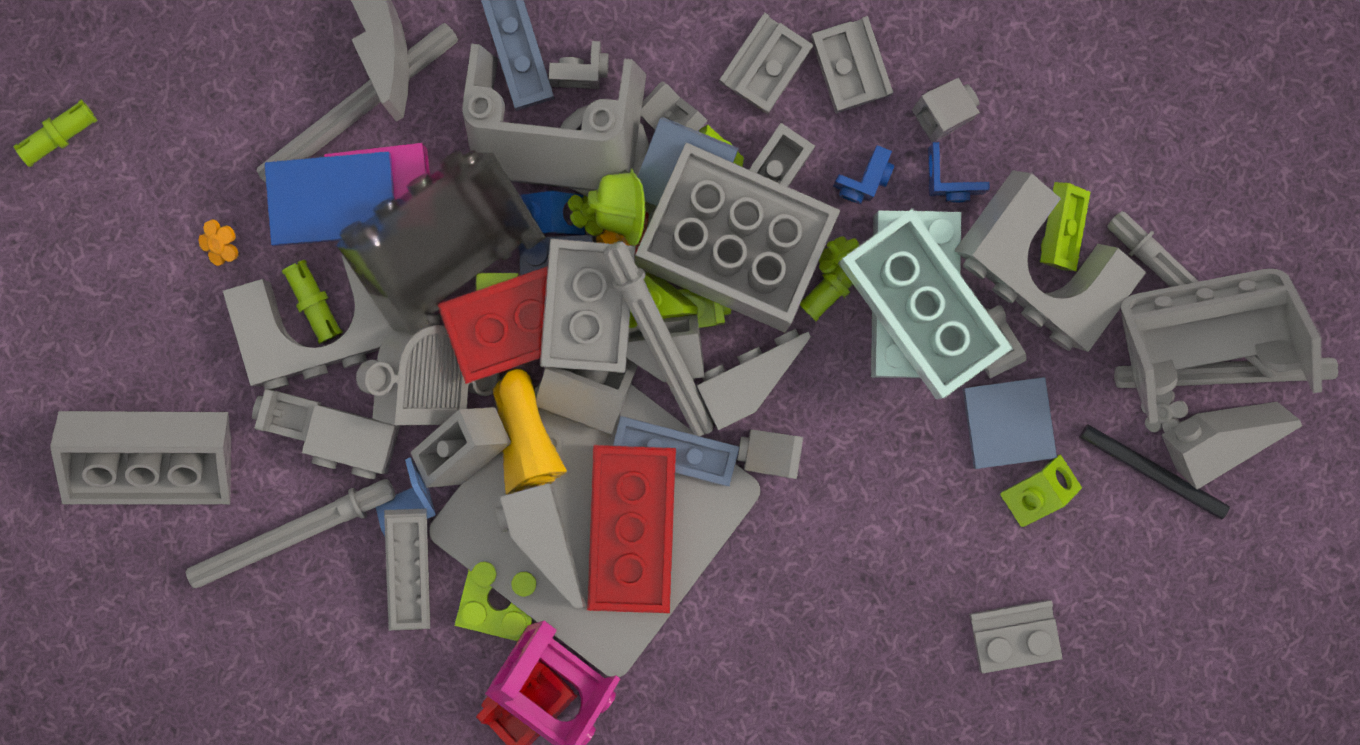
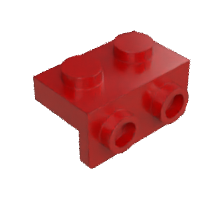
M540 659L519 691L555 719L577 697L574 691L556 672ZM488 696L481 705L482 711L476 716L482 724L489 725L506 745H531L540 736Z

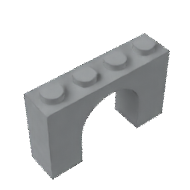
M1013 170L954 251L966 260L963 266L970 273L980 279H984L986 276L995 284L992 290L999 297L1009 303L1016 301L1024 308L1021 314L1027 320L1038 327H1042L1044 324L1050 329L1052 334L1049 337L1056 344L1068 351L1075 347L1089 352L1121 308L1124 299L1129 297L1146 272L1119 248L1097 244L1070 282L1056 291L1043 293L1034 284L1028 270V251L1036 232L1061 198L1032 173Z
M380 243L342 255L354 296L355 311L351 325L345 334L327 346L317 348L305 347L288 334L280 316L271 282L260 279L223 291L250 386H264V390H276L288 386L287 378L303 374L304 380L328 374L326 366L342 362L344 368L362 364L367 361L366 354L379 351L381 344L390 331L398 325L409 321L386 246Z

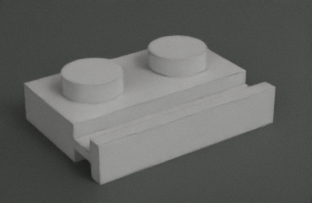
M764 12L719 79V83L727 86L735 94L768 115L812 50L813 44L783 24L777 23Z
M868 16L854 22L850 21L812 33L810 38L835 113L874 102L877 99L886 98L893 94Z
M1042 600L969 614L979 670L982 674L1063 659L1056 620L1052 610V600Z

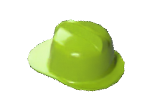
M633 169L629 173L607 174L600 180L598 190L588 192V205L595 209L596 222L600 228L623 235L630 245L636 246L642 235L645 214V200L641 181Z

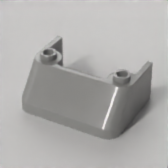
M471 44L462 111L472 164L480 175L491 180L593 191L598 190L603 176L607 174L629 173L633 169L647 74L632 59H624L619 99H600L591 103L584 112L581 130L503 122L505 104L501 95L494 90L498 59L481 45Z
M1262 269L1137 293L1124 299L1121 304L1122 322L1135 386L1150 424L1158 422L1156 396L1166 394L1177 385L1176 370L1258 355L1263 366L1275 372H1288L1301 368L1312 392H1322L1321 336L1290 277L1281 270Z

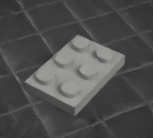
M550 239L540 366L625 373L630 308L621 291L614 289L613 281L615 278L604 259V249L611 244ZM626 245L634 261L635 246Z

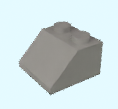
M626 358L625 373L546 367L536 397L537 406L553 414L585 424L590 428L612 434L638 365Z

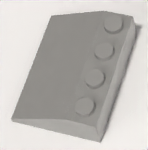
M686 143L635 254L634 263L637 268H642L648 273L782 332H786L794 319L840 210Z

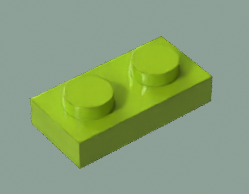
M1054 182L1053 192L1061 199L1048 216L1045 236L1041 243L1040 263L1060 270L1076 271L1091 192L1070 183Z

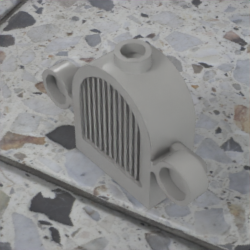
M416 313L415 321L402 323L390 331L381 344L377 360L364 362L359 367L356 375L358 387L363 392L374 395L373 419L392 425H442L459 409H467L468 391L481 396L491 395L494 385L500 380L499 373L465 384L446 327L440 325V315Z

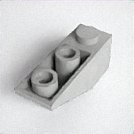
M794 329L774 339L777 347L763 354L760 347H757L738 356L740 365L728 371H725L723 365H720L704 373V377H701L703 383L696 387L717 430L741 420L758 410L811 338L809 332L799 336L797 330Z

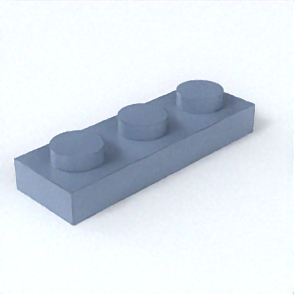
M481 0L515 110L518 111L555 99L524 0Z
M620 416L613 446L676 448L675 473L725 486H730L739 451V446L699 437L694 434Z

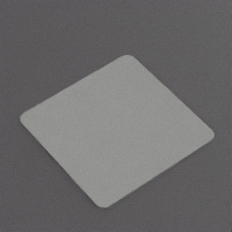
M541 382L534 390L535 397H537ZM632 384L612 434L590 428L585 424L538 407L539 415L546 431L557 433L563 441V447L558 454L567 472L555 479L552 485L586 602L584 607L575 609L511 539L510 532L501 531L495 508L502 506L500 497L506 495L503 451L460 485L433 520L429 530L432 541L470 571L479 562L486 561L493 564L496 568L497 576L490 585L492 588L536 622L546 621L557 630L554 634L557 638L609 677L615 675L621 677L629 671L760 496V486L757 480L737 464L734 467L730 486L675 473L670 613L587 611L593 445H613L620 416L693 434L691 429ZM550 438V440H551V442L553 443L554 447H556V445H557L556 440L553 439V438ZM522 571L531 573L537 583L534 592L525 597L517 595L511 585L513 577Z

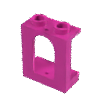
M546 621L528 625L485 694L551 744L586 745L595 733L596 728L593 725L600 713L605 712L613 703L616 696L614 689L620 678L616 675L606 678L602 677L553 639L557 630ZM539 659L573 684L578 690L581 706L578 714L572 720L559 721L553 718L519 692Z

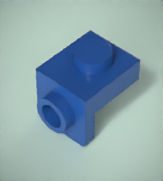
M877 145L871 154L861 182L838 174L833 187L840 189L839 196L856 204H861L863 199L871 201L875 196L878 186L886 187L895 166L888 162L892 151Z

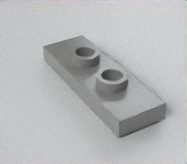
M427 508L385 510L389 631L430 629Z

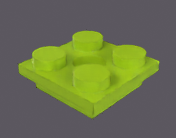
M479 562L472 571L468 570L454 626L518 641L527 626L532 624L533 618L512 602L509 607L502 610L496 609L490 604L488 598L489 592L492 589L490 585L495 581L497 571L490 562ZM522 571L513 577L511 585L517 595L525 597L534 592L537 583L531 573Z

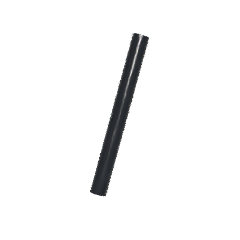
M1087 424L1079 436L1082 440L1222 520L1227 515L1230 506L1200 488L1196 489L1188 481L1091 425Z

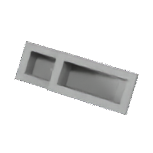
M351 0L366 31L351 40L382 105L395 121L404 118L409 82L408 51L401 21L391 0Z

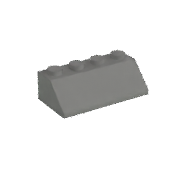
M58 412L50 448L62 504H230L231 433L228 412Z

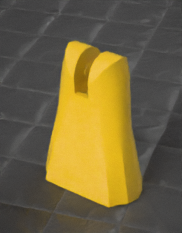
M513 369L498 381L493 388L498 415L511 441V444L503 450L506 495L547 483L552 484L555 479L567 472L540 418L530 375L522 369Z

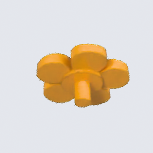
M213 219L205 222L203 226L205 233L200 235L198 240L201 249L209 251V260L217 266L223 265L225 261L232 262L236 260L238 249L233 244H230L236 238L234 230L227 225L220 227L218 221Z

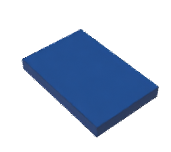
M389 151L264 162L271 245L284 246L398 236L392 159Z

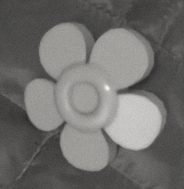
M1172 390L1164 395L1156 396L1158 422L1150 424L1148 418H1146L1145 426L1149 431L1158 432L1163 428L1164 432H1167L1180 423L1177 418H1183L1188 414V406L1184 401L1173 402L1175 394ZM1141 404L1142 411L1146 413L1143 404Z

